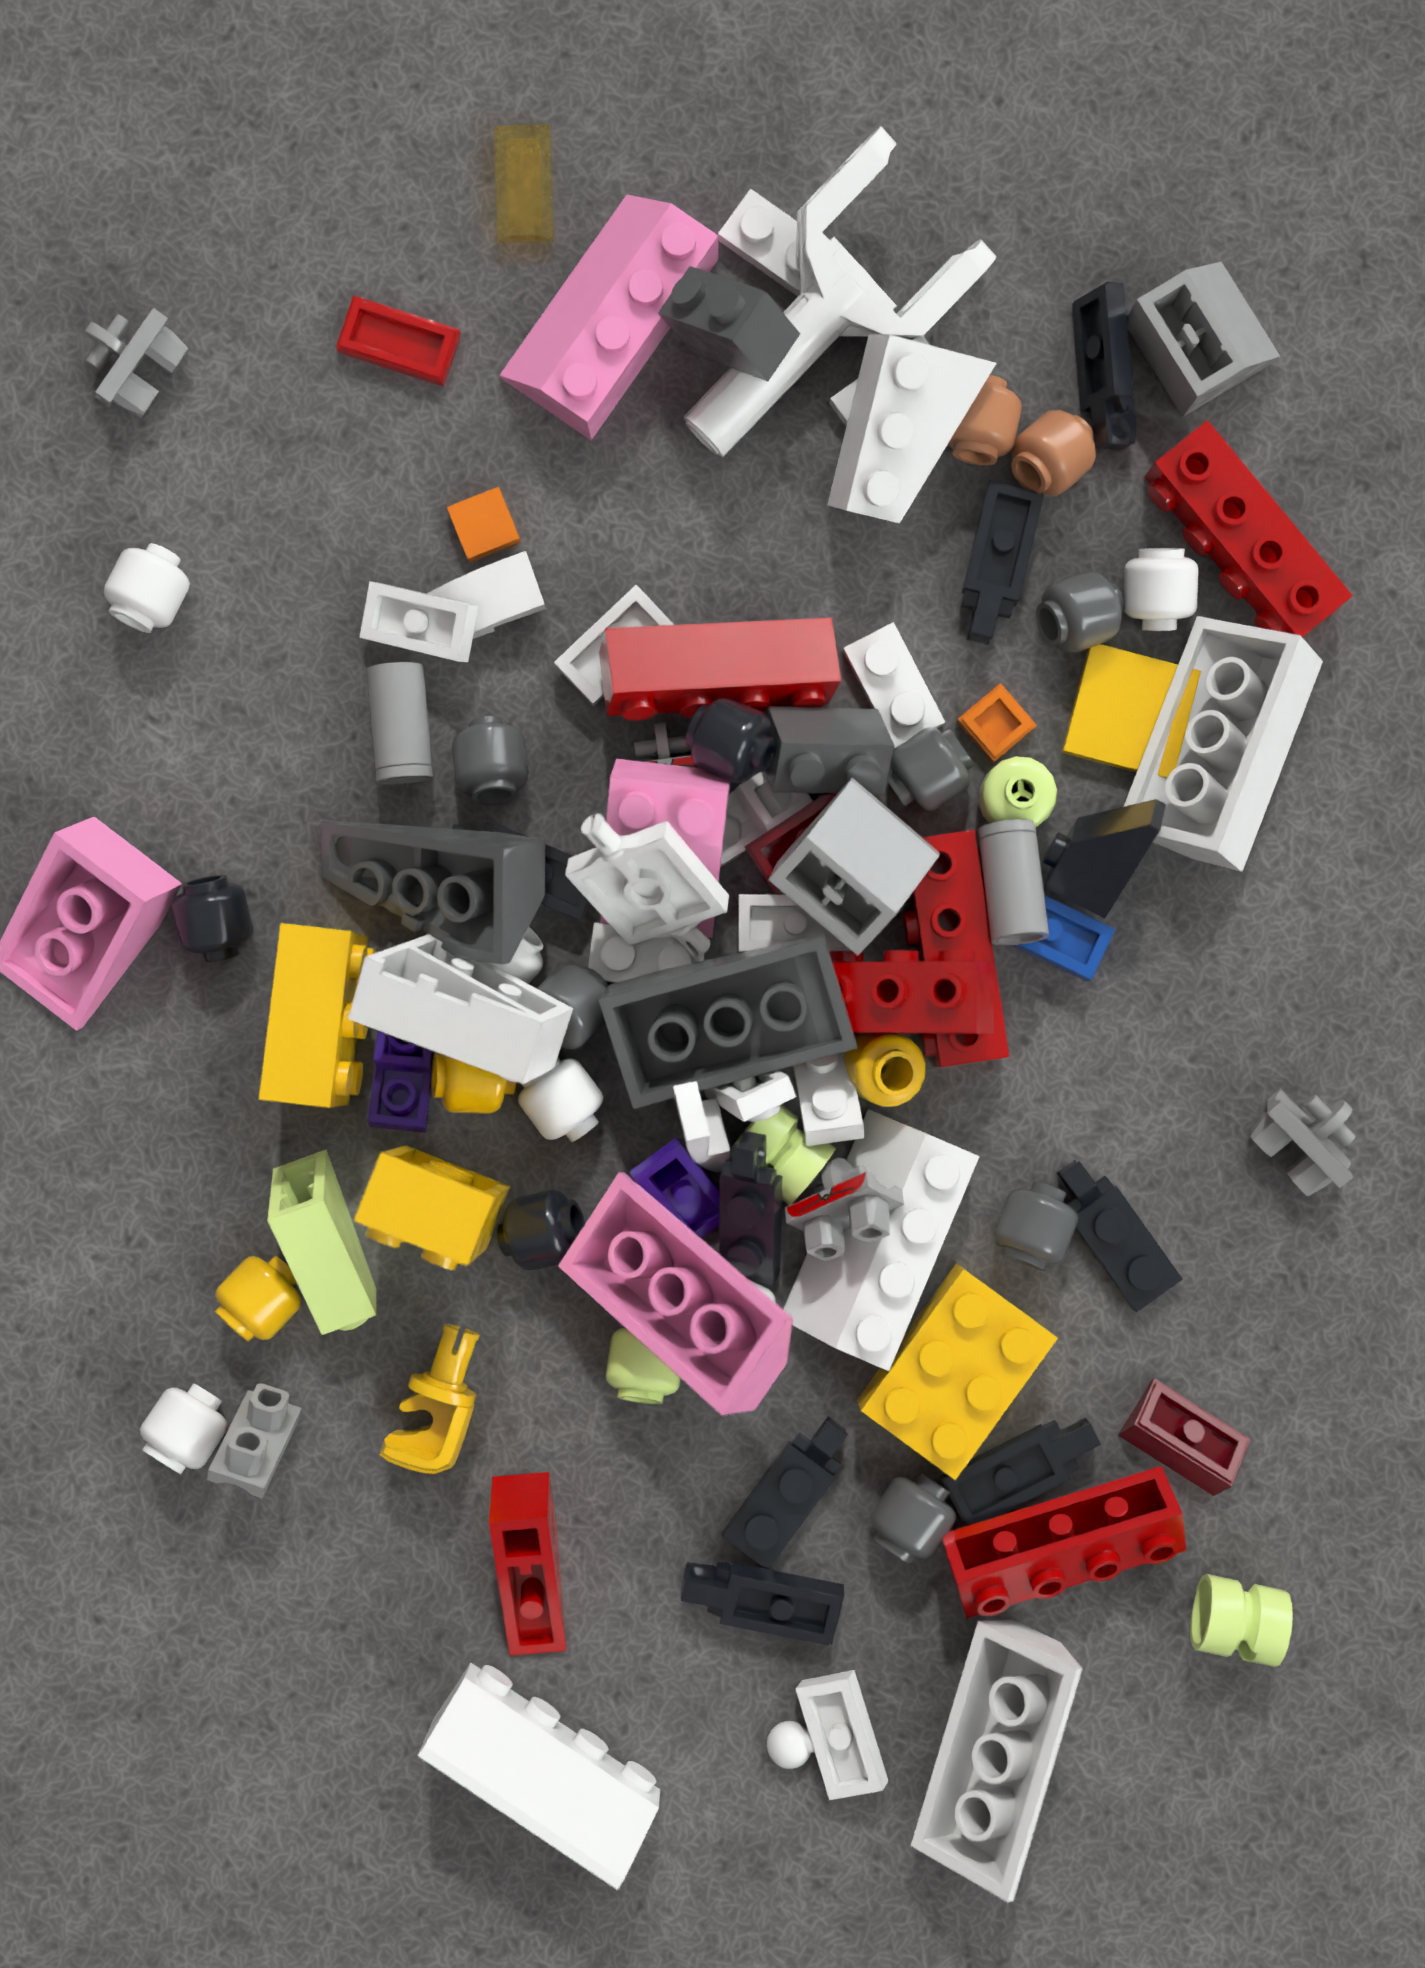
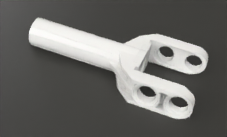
M882 126L876 129L797 211L796 254L800 263V295L783 313L800 332V336L769 381L729 368L684 415L686 425L690 431L715 455L724 457L839 336L868 337L869 334H890L901 338L923 336L995 261L996 256L981 239L976 241L965 252L952 256L896 314L893 309L897 305L878 286L867 271L835 237L828 239L822 233L888 164L890 152L897 143Z

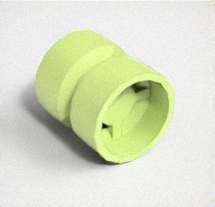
M780 1104V1111L765 1120L751 1122L745 1131L767 1135L766 1167L776 1169L777 1175L782 1176V1200L787 1205H790L817 1176L836 1148L830 1143L806 1146L804 1130L801 1131L797 1128L798 1116L786 1106ZM743 1133L741 1134V1136L737 1139V1141H736L734 1144H738V1143H739V1141H740L741 1138L743 1137ZM732 1146L731 1149H730V1157H731V1158H732L733 1146Z
M1210 1574L1203 1575L1197 1585L1190 1619L1192 1647L1196 1651L1225 1657L1230 1656L1237 1649L1244 1661L1273 1667L1279 1666L1285 1658L1292 1631L1293 1614L1290 1595L1286 1590L1254 1584L1246 1592L1238 1580Z

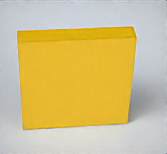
M1102 644L1089 648L1061 753L1137 773L1178 664ZM1193 669L1171 725L1158 776L1168 778L1169 774L1177 766L1201 674L1200 670Z

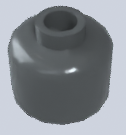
M1086 571L1050 584L1044 591L1041 603L1037 607L1036 621L1042 637L1048 644L1056 646L1058 649L1069 654L1077 653L1107 642L1115 637L1120 629L1121 615L1125 609V602L1120 589L1115 584L1110 583L1103 575L1095 571Z
M483 716L472 720L469 723V727L461 730L453 739L452 755L456 785L464 794L471 796L475 803L498 805L509 802L517 796V791L526 785L529 769L525 738L516 727L504 724L498 717Z
M927 727L893 750L891 766L895 773L890 775L887 781L904 806L915 801L921 809L933 811L969 786L970 775L968 770L974 764L950 729L941 733L934 727Z
M563 965L536 988L573 1008L561 1049H578L606 1024L599 998L606 990L608 984L599 973L588 967Z
M1036 1181L1033 1182L1030 1191L1025 1189L1011 1191L1007 1196L994 1232L995 1240L1004 1247L1001 1255L1040 1271H1045L1047 1263L1058 1264L1063 1261L1078 1222V1215L1075 1210L1063 1203L1066 1193Z
M920 1473L915 1482L906 1477L894 1478L871 1513V1524L877 1530L873 1539L909 1564H912L915 1558L921 1560L931 1559L936 1554L943 1542V1538L951 1530L956 1520L953 1508L944 1502L950 1492L922 1473Z

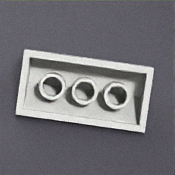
M1197 616L1124 806H1129L1154 799L1166 804L1161 829L1154 839V843L1195 860L1240 872L1243 871L1323 663L1321 658L1301 635ZM1193 669L1200 670L1201 674L1177 766L1169 774L1168 778L1158 776L1170 729Z
M868 1109L863 1119L864 1138L855 1139L846 1161L853 1168L860 1165L865 1166L868 1172L872 1173L884 1187L892 1188L897 1186L902 1189L904 1205L889 1211V1236L874 1242H862L852 1237L850 1229L843 1231L844 1255L830 1261H823L807 1253L783 1310L793 1318V1326L840 1351L889 1371L980 1156Z
M1012 1619L978 1621L911 1846L1006 1902L1013 1901L1082 1672V1667L1061 1642Z
M470 1663L434 1717L418 1756L618 1890L659 1809L660 1789L654 1786L656 1783L655 1777L636 1762L628 1761L624 1766L608 1755L607 1745L592 1732L580 1729L578 1733H575L560 1723V1714L546 1701L537 1697H532L530 1701H527L511 1690L513 1685L511 1680L498 1669L484 1665L481 1670Z

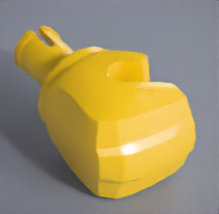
M444 1324L443 1334L430 1372L411 1374L408 1387L417 1393L405 1398L399 1405L400 1410L403 1412L427 1410L431 1413L433 1422L418 1429L395 1430L384 1439L380 1450L381 1457L405 1469L428 1474H437L455 1465L466 1436L476 1398V1393L467 1388L468 1386L463 1380L476 1341H478L480 1336L478 1333L466 1328L459 1349L455 1351L453 1347L460 1326Z

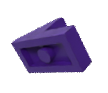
M676 1137L629 1171L638 1185L698 1237L702 1238L719 1225L720 1189L706 1171L689 1155L684 1139Z

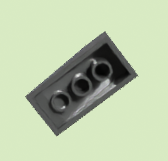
M825 935L656 971L610 984L599 998L600 1007L633 1109L675 1098L673 1086L696 1081L698 1090L702 1091L857 1048Z

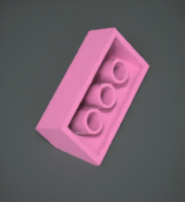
M627 194L499 377L589 440H592L669 331V325L661 318L658 312L670 296L675 284L683 277L689 266L710 272L718 261V235L672 203Z
M619 1172L558 1267L718 1413L728 1415L754 1411L787 1364L793 1318L626 1173Z

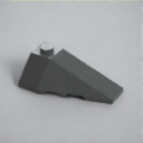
M326 820L321 821L322 878L370 906L380 905L402 918L400 924L414 932L423 930L442 942L441 948L456 957L505 965L511 962L545 896V839L500 832Z

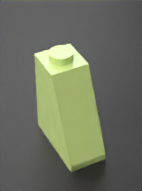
M327 1150L274 1168L267 1221L321 1334L324 1335L338 1329L346 1331L359 1327L368 1318L376 1316V1287Z

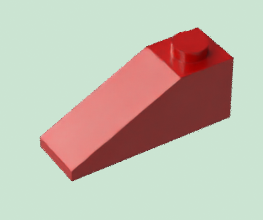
M550 1472L492 1477L489 1528L509 1655L566 1651L558 1537Z

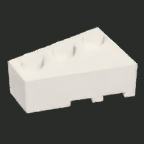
M869 334L827 505L900 523L997 363L890 334Z
M429 934L365 957L348 1017L349 1020L497 1074L512 1082L524 1084L554 1069L573 1008L488 962L452 955L441 948L442 942Z

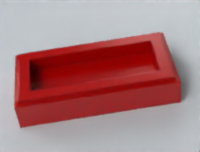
M353 295L336 350L340 354L444 387L461 332L460 329Z

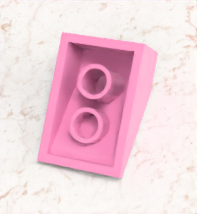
M616 759L610 776L606 823L617 835L625 836L667 821L719 882L730 780L700 768ZM601 915V922H600V923H602V924H609V923L605 920V918ZM715 916L703 920L697 925L698 929L706 937L712 938Z
M91 817L54 832L0 940V972L77 1031L84 1027L159 928L182 883L96 817Z

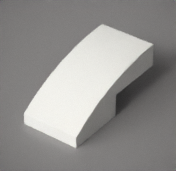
M526 551L472 571L427 593L479 606L473 639L494 632V627L546 609Z
M765 771L740 784L728 795L720 868L746 851L744 846L813 802L808 793L772 792Z
M696 1081L673 1086L674 1097L689 1155L700 1166L716 1173L722 1172L723 1163H725L726 1159L729 1160L730 1148L717 1098L701 1101Z

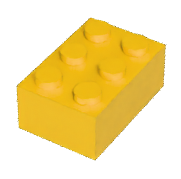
M280 923L259 1100L331 1108L349 1105L350 1095H359L363 1077V1063L354 1061L357 1038H366L368 1026L349 1020L348 1017L364 959L366 956L376 953V949L368 948L369 937L346 930Z
M405 1145L380 1153L354 1221L368 1226L365 1235L372 1240L395 1248H399L401 1242L411 1243L424 1249L421 1256L424 1260L443 1268L455 1270L457 1264L468 1266L487 1249L511 1186Z
M956 1263L904 1334L890 1370L887 1371L880 1368L857 1399V1403L864 1414L956 1480L1058 1338Z

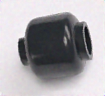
M719 698L709 704V706H701L693 715L686 735V745L691 749L692 759L695 764L702 770L734 783L746 782L757 771H766L771 765L777 750V741L772 738V723L767 714L729 698Z
M226 875L207 876L183 883V892L172 901V911L182 948L187 952L203 953L205 962L222 961L237 956L239 954L237 946L246 942L253 935V925L243 887L239 884L228 882Z
M547 1190L516 1198L507 1205L503 1216V1223H499L497 1226L499 1247L505 1256H512L515 1263L524 1270H538L559 1265L584 1227V1216L578 1203L573 1199L568 1200L560 1191Z

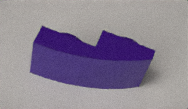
M378 1030L373 1057L376 1068L367 1118L370 1127L426 1133L431 1097L432 1061L435 1051Z

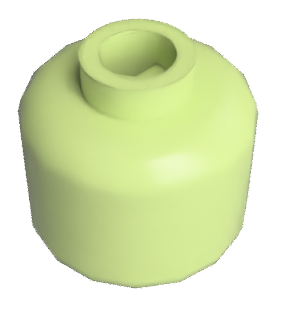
M1016 756L1002 760L987 773L979 788L978 802L982 815L989 824L1004 820L1025 819L1033 821L1037 827L1050 816L1055 807L1057 788L1053 775L1043 764L1032 758ZM1016 784L1017 792L1012 795V786ZM1019 797H1022V798H1024V799H1026V800H1029V801H1027V802H1020V801H1018V800H1016V799H1018Z
M623 1327L612 1334L606 1380L608 1384L618 1389L617 1398L637 1403L662 1404L664 1396L675 1393L678 1390L681 1378L630 1331Z

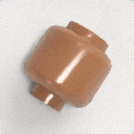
M989 375L947 444L953 449V456L955 458L975 465H993L997 462L998 457L1005 456L1013 450L1022 412V404L1020 398L1014 392L1007 389V382L1004 379Z
M1049 410L1041 415L1016 437L1014 448L1011 451L1012 472L1019 484L1025 489L1036 491L1038 494L1044 493V495L1058 496L1068 490L1092 468L1096 459L1093 432L1089 424L1083 418L1063 410Z

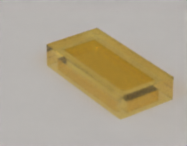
M550 124L494 126L497 238L499 243L555 242L552 133Z

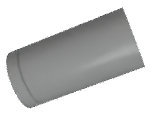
M394 662L378 664L367 668L376 782L378 784L393 785L432 780L433 768L424 666L413 662Z
M1025 819L998 821L980 827L978 829L991 943L994 945H1020L1048 938L1049 929L1034 822Z

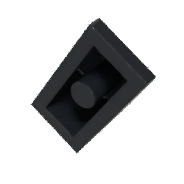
M1154 799L1077 818L1067 836L1059 832L1056 834L1043 858L1042 863L1050 866L1044 888L1105 919L1158 835L1166 804Z

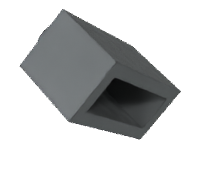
M689 266L683 277L675 284L670 296L658 312L661 318L694 354L765 381L770 380L800 336V332L766 291Z
M768 706L767 716L772 723V738L777 741L775 757L769 768L765 771L772 792L839 793L848 781L853 778L871 794H884L894 743L878 709Z

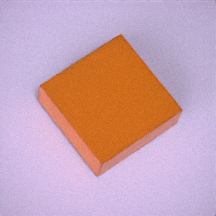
M499 486L447 507L469 563L521 543Z
M1001 683L956 721L992 764L1037 726Z

